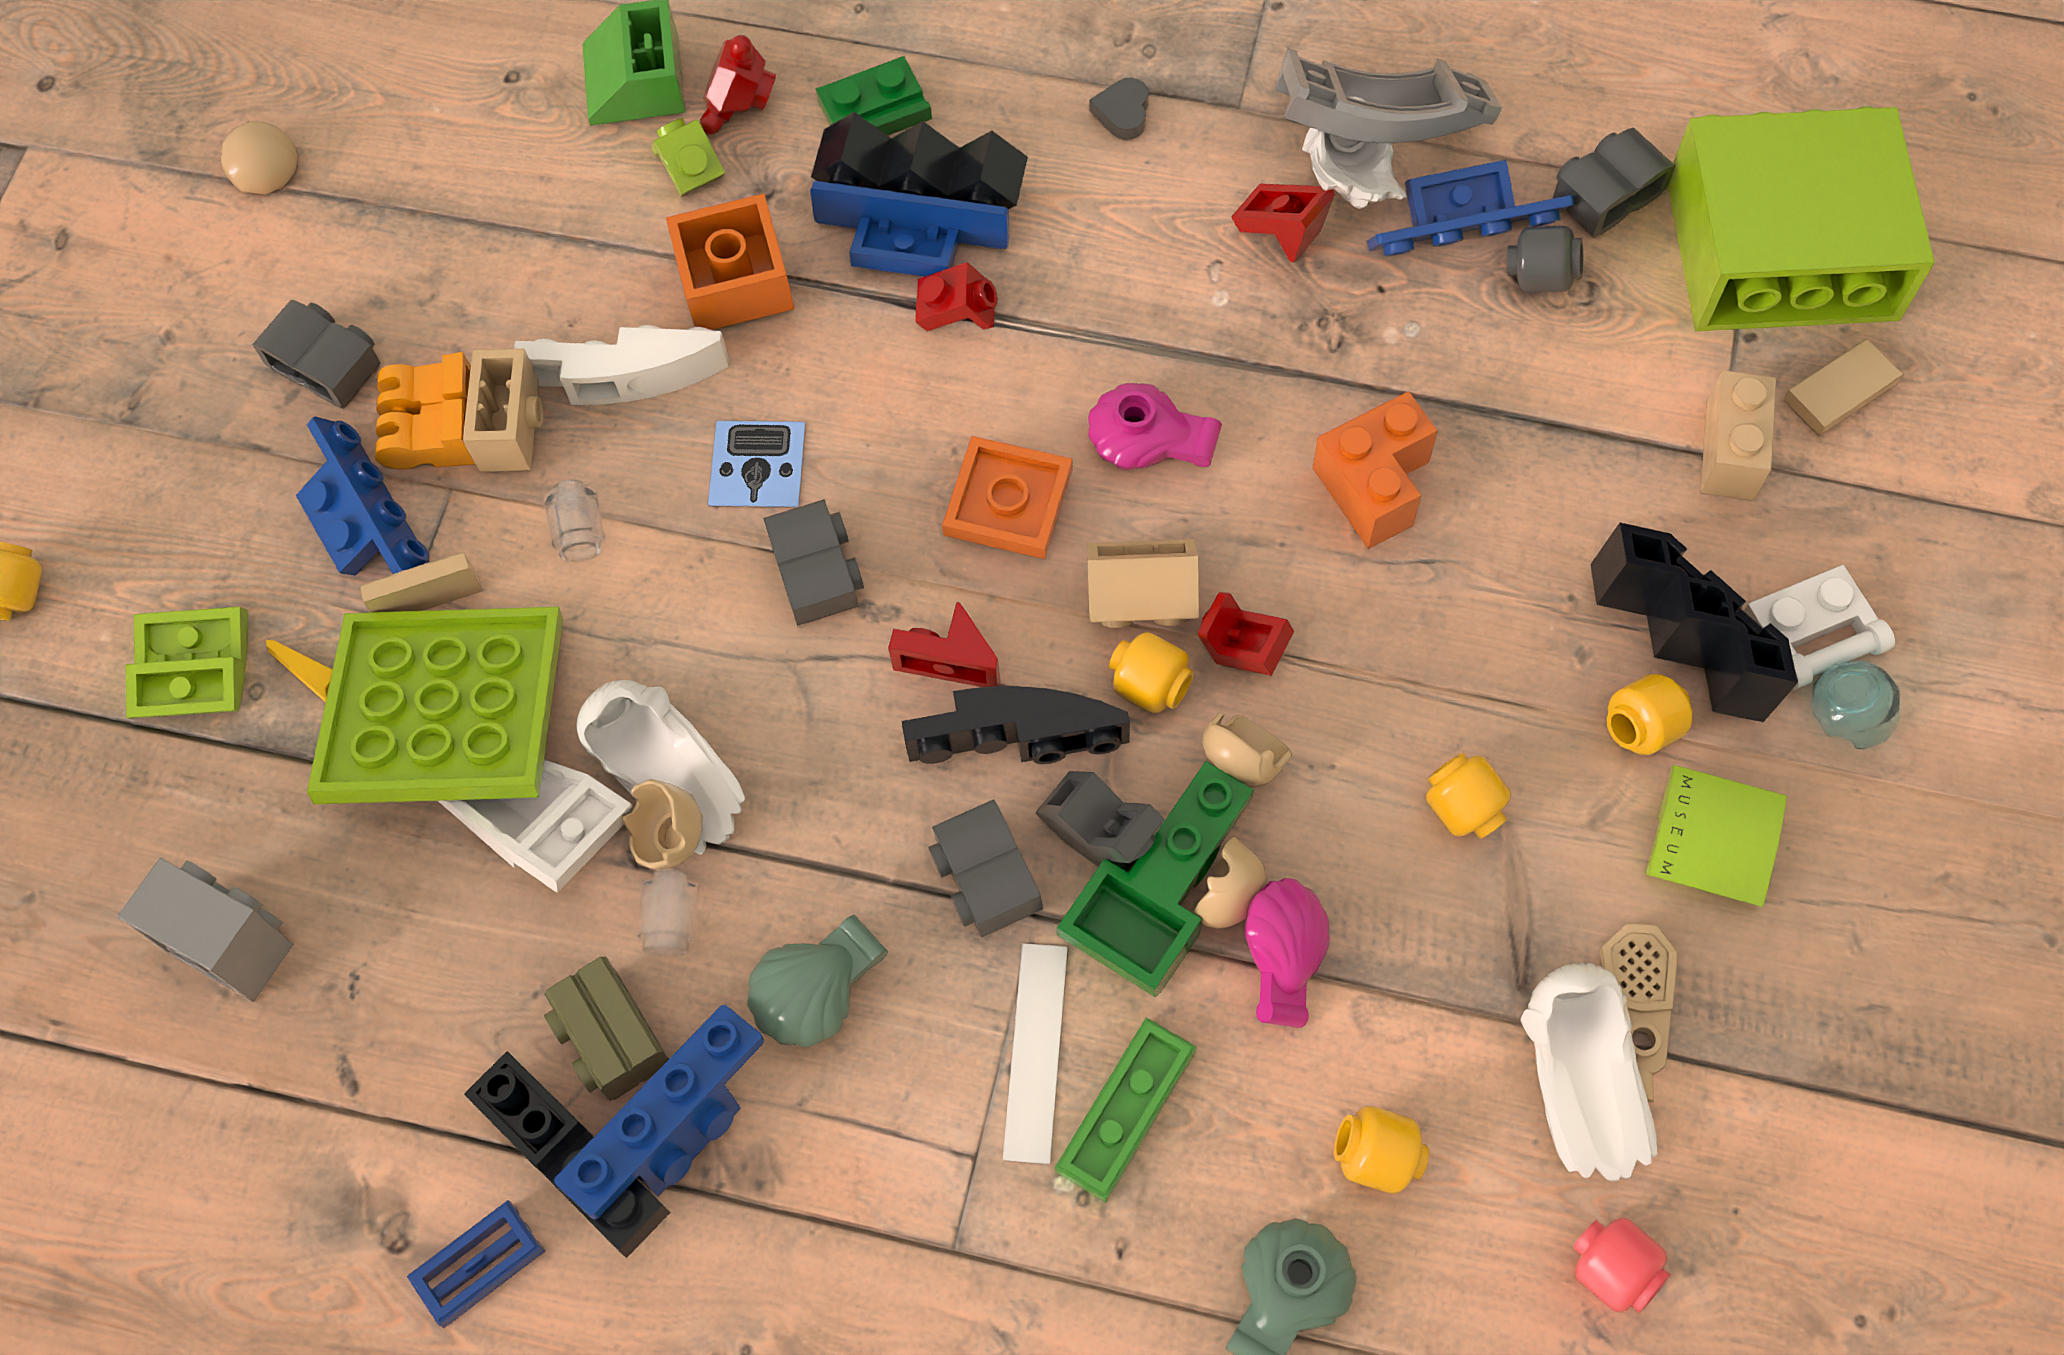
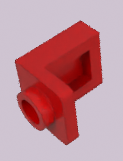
M968 262L920 278L917 284L915 322L926 331L966 318L971 319L982 330L993 328L995 307L998 301L995 286Z
M1219 592L1211 608L1206 611L1201 620L1198 637L1216 664L1272 676L1294 630L1287 619L1241 610L1230 593Z

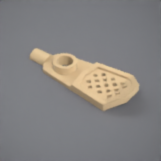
M1626 923L1601 947L1600 957L1602 967L1616 976L1618 984L1622 983L1625 988L1621 986L1622 993L1627 996V1010L1632 1025L1631 1036L1634 1032H1644L1651 1039V1049L1641 1050L1635 1045L1634 1049L1647 1101L1654 1102L1653 1075L1666 1067L1678 951L1657 925Z

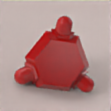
M737 35L733 39L722 43L711 71L703 97L707 103V110L700 119V124L708 135L716 134L723 124L731 118L733 113L746 112L750 106L763 111L771 94L776 74L764 69L765 59L745 35Z

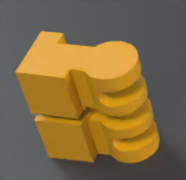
M463 352L442 355L441 363L415 367L405 364H393L379 370L377 389L381 394L377 397L376 404L377 413L380 415L376 420V434L379 439L375 443V459L379 464L400 470L430 463L434 467L476 465L463 442L471 365Z

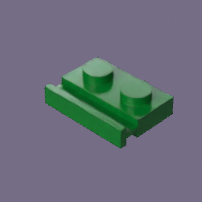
M905 56L815 89L818 103L829 125L855 112L886 135H891L915 126L922 121L926 122L932 119L931 106L929 102H926L923 91Z

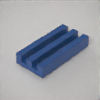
M507 1200L406 1277L438 1326L445 1328L539 1257L545 1250L540 1242L535 1239L527 1223L522 1220L514 1204ZM508 1222L512 1228L509 1232L431 1289L428 1284L430 1280ZM521 1241L522 1247L442 1306V1300Z

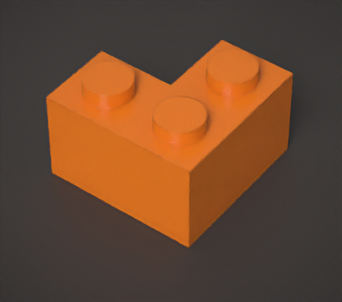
M1409 391L1317 438L1312 468L1368 549L1412 527L1420 503L1421 494L1406 474L1429 463L1438 431Z

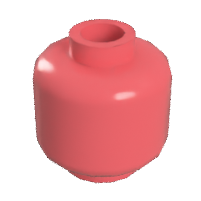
M1627 1218L1615 1219L1606 1227L1595 1220L1573 1246V1249L1582 1255L1576 1264L1575 1275L1577 1280L1615 1312L1622 1313L1633 1307L1640 1313L1671 1276L1664 1269L1667 1263L1665 1249Z

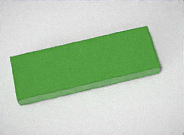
M1146 1017L1056 1164L1055 1172L1106 1203L1196 1053L1197 1047Z

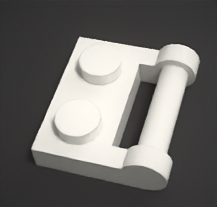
M1844 564L1748 603L1744 609V612L1762 628L1771 623L1789 639L1798 680L1793 690L1812 683L1813 676L1868 653L1877 656L1895 647V637L1891 627L1884 620L1878 619ZM1849 625H1852L1857 633L1852 637L1806 656L1796 653L1794 650L1798 646Z

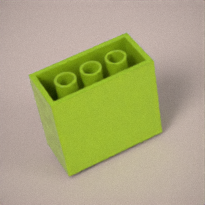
M1864 106L1846 110L1823 111L1811 109L1805 112H1758L1751 115L1732 116L1712 114L1690 118L1673 162L1675 169L1668 185V191L1695 332L1901 320L1935 261L1897 107L1874 108Z

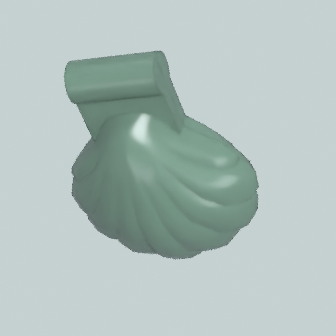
M851 915L845 919L837 929L819 944H784L783 947L769 950L753 969L748 980L747 1006L754 1016L755 1025L762 1033L773 1037L781 1045L810 1047L822 1042L824 1039L831 1038L840 1031L843 1020L848 1017L851 985L872 967L879 964L886 957L888 951L856 915Z
M1295 1218L1281 1223L1272 1222L1266 1225L1256 1237L1249 1241L1244 1248L1245 1262L1241 1267L1251 1303L1225 1349L1234 1355H1286L1298 1332L1328 1326L1335 1323L1336 1318L1348 1312L1355 1289L1356 1272L1351 1266L1347 1248L1336 1240L1329 1229L1320 1224H1312Z

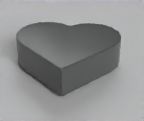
M1136 78L1121 79L1089 100V111L1117 138L1129 140L1139 137L1143 133L1146 124L1145 111L1148 107V88L1141 80Z

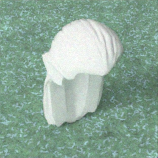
M1350 97V98H1354V99H1357V100L1366 102L1365 100H1363V99H1361V98H1359V97ZM1310 127L1302 151L1310 153L1312 168L1322 189L1325 191L1330 189L1336 190L1344 200L1350 202L1352 206L1358 209L1367 208L1369 203L1381 202L1385 198H1396L1398 200L1406 198L1407 195L1396 181L1392 169L1393 148L1391 143L1355 141Z
M632 680L611 681L597 688L585 701L577 717L576 729L578 737L586 752L596 758L601 763L603 769L607 773L612 774L630 794L631 789L635 785L649 779L673 784L692 794L704 817L703 830L699 843L694 850L695 853L702 855L706 850V842L719 845L729 840V835L734 834L735 831L733 814L741 813L742 807L740 804L745 800L740 783L694 726L670 704L665 689L660 686L647 687Z
M1591 963L1568 964L1549 973L1532 991L1528 1009L1523 1012L1520 1020L1527 1035L1534 1041L1537 1073L1545 1103V1113L1559 1158L1569 1172L1578 1171L1583 1178H1588L1596 1168L1608 1181L1613 1182L1620 1180V1178L1626 1180L1631 1177L1637 1160L1644 1165L1651 1164V1157L1657 1155V1137L1636 1062V1054L1631 1036L1632 1025L1626 1004L1627 996L1622 993L1621 985L1618 984L1617 978L1612 972Z

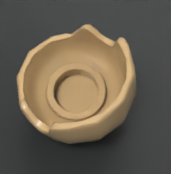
M249 121L233 128L222 142L220 161L226 177L242 193L250 192L266 195L284 188L295 173L298 154L293 142L281 129L263 121Z
M1219 713L1207 725L1202 738V746L1210 764L1250 788L1269 784L1279 775L1292 757L1291 750L1276 736L1244 716L1235 715L1228 722L1221 725V720L1225 714Z
M649 779L635 785L631 789V794L637 799L636 807L622 818L624 825L631 835L630 850L636 862L640 865L659 871L673 869L688 859L696 849L703 830L704 817L692 794L673 784Z
M1232 837L1223 847L1222 856L1214 868L1216 877L1211 876L1207 879L1209 892L1200 895V902L1193 911L1195 915L1202 918L1201 923L1208 928L1222 929L1244 921L1247 918L1249 904L1255 895L1267 885L1268 878L1264 864L1249 848L1237 838Z

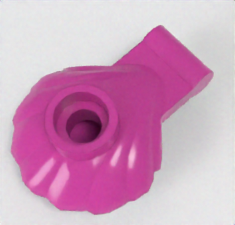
M1145 383L1118 385L1115 389L1100 396L1097 404L1090 410L1088 416L1090 425L1088 436L1096 447L1097 453L1103 460L1124 470L1146 468L1158 464L1169 457L1191 462L1199 467H1208L1211 464L1222 423L1215 418H1203L1179 412L1165 392H1160L1154 385Z
M1283 878L1279 881H1269L1249 904L1245 924V937L1254 962L1261 972L1260 1002L1256 1008L1258 1020L1262 1023L1302 1028L1307 1024L1309 1018L1308 1009L1306 1008L1307 981L1318 971L1329 948V920L1326 911L1311 889L1304 887L1296 879Z

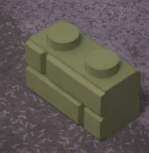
M600 956L579 969L575 975H569L548 988L546 993H544L553 1010L544 1014V1017L561 1044L571 1039L581 1057L573 1061L572 1066L589 1093L599 1087L600 1091L610 1101L616 1100L638 1086L639 1082L646 1081L652 1077L669 1060L617 971L606 956Z

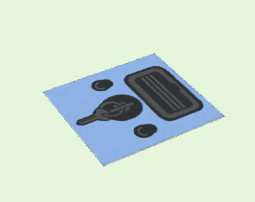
M716 421L708 506L798 507L805 422Z

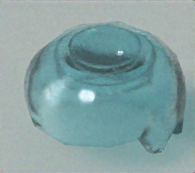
M1849 661L1831 665L1815 681L1812 688L1811 709L1827 736H1839L1851 741L1856 749H1867L1886 742L1898 727L1901 693L1897 684L1883 668L1866 661Z

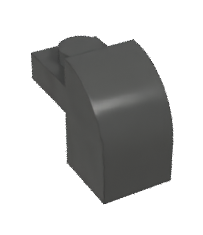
M1069 771L1035 812L1067 845L1099 867L1105 858L1123 870L1129 863L1142 857L1151 848L1155 841L1153 834L1165 820L1150 804L1125 803L1094 772Z

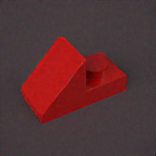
M1259 184L1231 218L1239 232L1274 234L1289 261L1294 263L1321 232L1335 193L1332 189L1325 191L1321 186Z
M956 602L947 638H942L937 633L925 628H912L909 631L893 628L888 646L893 670L978 687H998L1000 685L998 658L960 602Z

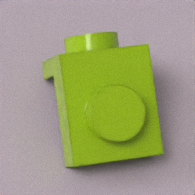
M680 118L656 131L659 138L653 141L651 149L656 157H660L680 197L725 175V171L698 119L685 124L683 118Z

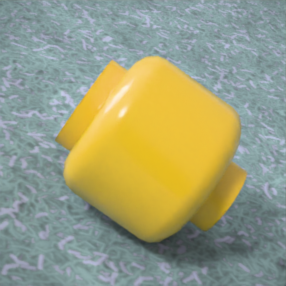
M0 542V620L11 621L13 612L24 613L34 607L43 570L40 562L31 558L33 550L5 542Z
M1150 632L1141 633L1131 643L1122 640L1113 652L1108 668L1115 672L1113 677L1115 693L1155 714L1160 713L1167 707L1175 709L1185 697L1194 677V671L1189 669L1188 653Z
M1647 674L1615 692L1608 703L1607 727L1610 735L1621 747L1639 755H1652L1684 737L1689 732L1693 722V709L1688 693L1673 679L1662 674Z
M1461 752L1427 778L1431 786L1426 792L1425 800L1452 835L1458 837L1466 836L1474 831L1482 839L1507 820L1502 810L1511 799V791L1485 757L1477 755L1467 758Z
M1365 1106L1357 1111L1354 1116L1348 1114L1341 1122L1334 1143V1158L1336 1161L1341 1162V1169L1349 1181L1383 1192L1397 1194L1404 1190L1412 1179L1419 1180L1423 1176L1429 1160V1148L1426 1144L1422 1143L1421 1129L1414 1119L1378 1107Z

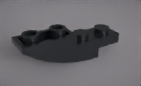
M998 686L953 691L956 711L901 721L909 762L920 760L926 764L944 762L950 759L953 754L973 750L980 754H991L1005 749L1007 744L1017 742L1021 763L1034 761L1037 764H1051L1064 759L1066 754L1088 751L1096 755L1106 754L1117 750L1121 744L1130 742V720L1127 711L1079 694L1037 687Z
M508 1051L464 1093L533 1166L626 1258L671 1213L637 1178L597 1219H592L555 1184V1177L594 1136Z

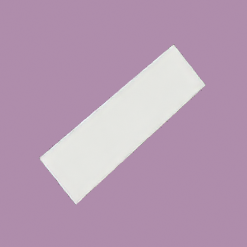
M1022 943L1003 1161L1050 1164L1068 949L1066 946Z

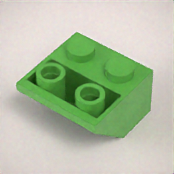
M650 0L619 5L582 43L587 111L590 126L685 113L679 39L669 1Z

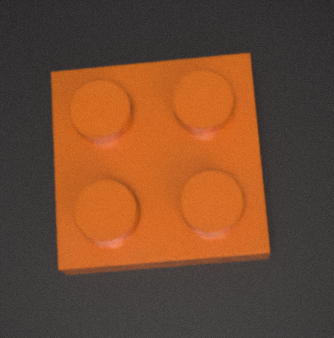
M971 436L942 524L943 536L1045 559L1073 470V459Z

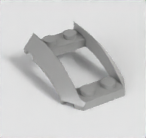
M1287 47L1275 91L1289 95L1291 98L1283 118L1341 138L1371 143L1421 141L1460 132L1484 123L1493 125L1502 109V106L1485 80L1469 72L1466 74L1452 69L1446 61L1438 58L1433 68L1406 73H1376L1343 67L1323 60L1321 65L1299 57L1297 50ZM1350 97H1359V98L1365 100L1366 102L1360 101V100H1357V99H1354V98H1350Z

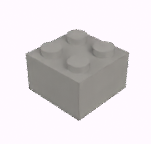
M160 857L117 917L163 951L254 1002L294 945L278 931L283 922L261 908L263 904L234 886L229 891L216 883L217 879L194 863L186 860L183 866L179 868Z

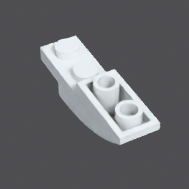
M642 325L638 328L620 327L617 345H610L601 341L560 343L551 339L515 341L514 349H525L539 379V386L564 387L571 405H602L656 397L705 380L728 368L729 355L722 332L712 331L703 327H693L688 330L661 329L653 325Z

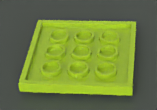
M528 607L344 613L307 793L313 805L539 798L563 624L560 608Z

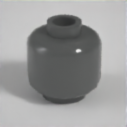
M1567 226L1527 227L1521 231L1517 245L1508 246L1507 273L1508 276H1517L1518 284L1523 292H1566L1572 287L1574 279H1582L1584 261L1582 238H1574L1572 230Z

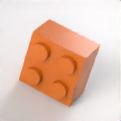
M764 193L665 217L685 298L695 327L714 330L795 309Z

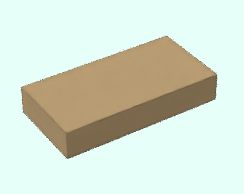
M1866 338L1789 389L1784 400L1820 436L1898 384L1903 373Z
M460 552L364 583L360 586L363 601L370 612L423 611L481 592L482 587L478 574L466 554Z

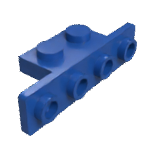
M1507 160L1412 178L1405 182L1413 227L1373 236L1367 241L1368 250L1383 249L1384 256L1388 257L1415 250L1413 242L1432 239L1433 247L1460 242L1463 240L1462 232L1480 229L1482 237H1488L1511 231L1512 222L1529 219L1530 227L1560 221V212L1574 206L1573 196L1568 195L1515 206Z
M814 181L810 190L813 216L816 223L857 229L849 252L852 267L926 277L953 267L959 243L998 249H1007L1009 244V210L1006 207Z
M314 416L307 423V427L327 461L296 494V497L339 573L356 576L378 551H380L392 574L429 563L427 549L416 539L405 520L406 514L404 510L393 500L383 483V474L370 461L360 444L361 437L358 432L346 422H335Z
M721 1005L555 1177V1184L592 1219H597L637 1177L657 1197L668 1186L679 1182L690 1169L692 1160L710 1141L718 1139L729 1129L734 1115L741 1109L725 1084L763 1045L764 1038L760 1032L727 1005Z

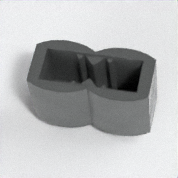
M1629 128L1618 135L1614 132L1602 139L1594 152L1582 158L1578 156L1573 157L1561 167L1556 176L1558 182L1553 199L1572 195L1574 206L1566 209V211L1593 237L1598 236L1617 225L1630 212L1643 208L1661 195L1668 188L1675 165L1635 128Z
M290 300L252 344L268 367L288 380L303 385L318 397L339 408H344L381 364L373 350L375 343L368 334L354 325L345 328L336 324L334 318L325 309L313 302L306 306L295 300Z
M824 499L763 518L797 626L859 607L855 591L864 588V584L855 557L847 560L844 559L840 545L848 543L849 540L840 512L830 514Z
M994 799L932 827L937 843L929 846L928 849L941 878L951 874L959 889V892L951 895V899L964 927L974 923L980 936L983 937L1043 910L1038 888Z

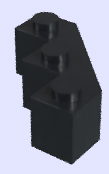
M852 112L824 129L811 178L819 182L1006 207L1009 210L1017 206L1028 156L994 131H990L959 148L924 121L890 138L857 113Z
M1620 522L1590 564L1596 604L1646 615L1654 658L1704 668L1713 712L1764 722L1798 683L1789 639L1771 623L1762 628L1741 608L1746 601L1712 570L1703 575L1683 557L1687 548L1672 534Z

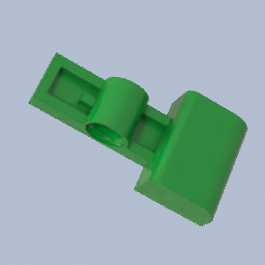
M1205 761L1154 835L1155 841L1151 848L1137 860L1129 873L1104 858L1057 926V935L1153 997H1157L1165 988L1201 931L1202 918L1185 909L1181 904L1192 887L1195 888L1209 871L1219 853L1222 842L1253 798L1254 789Z

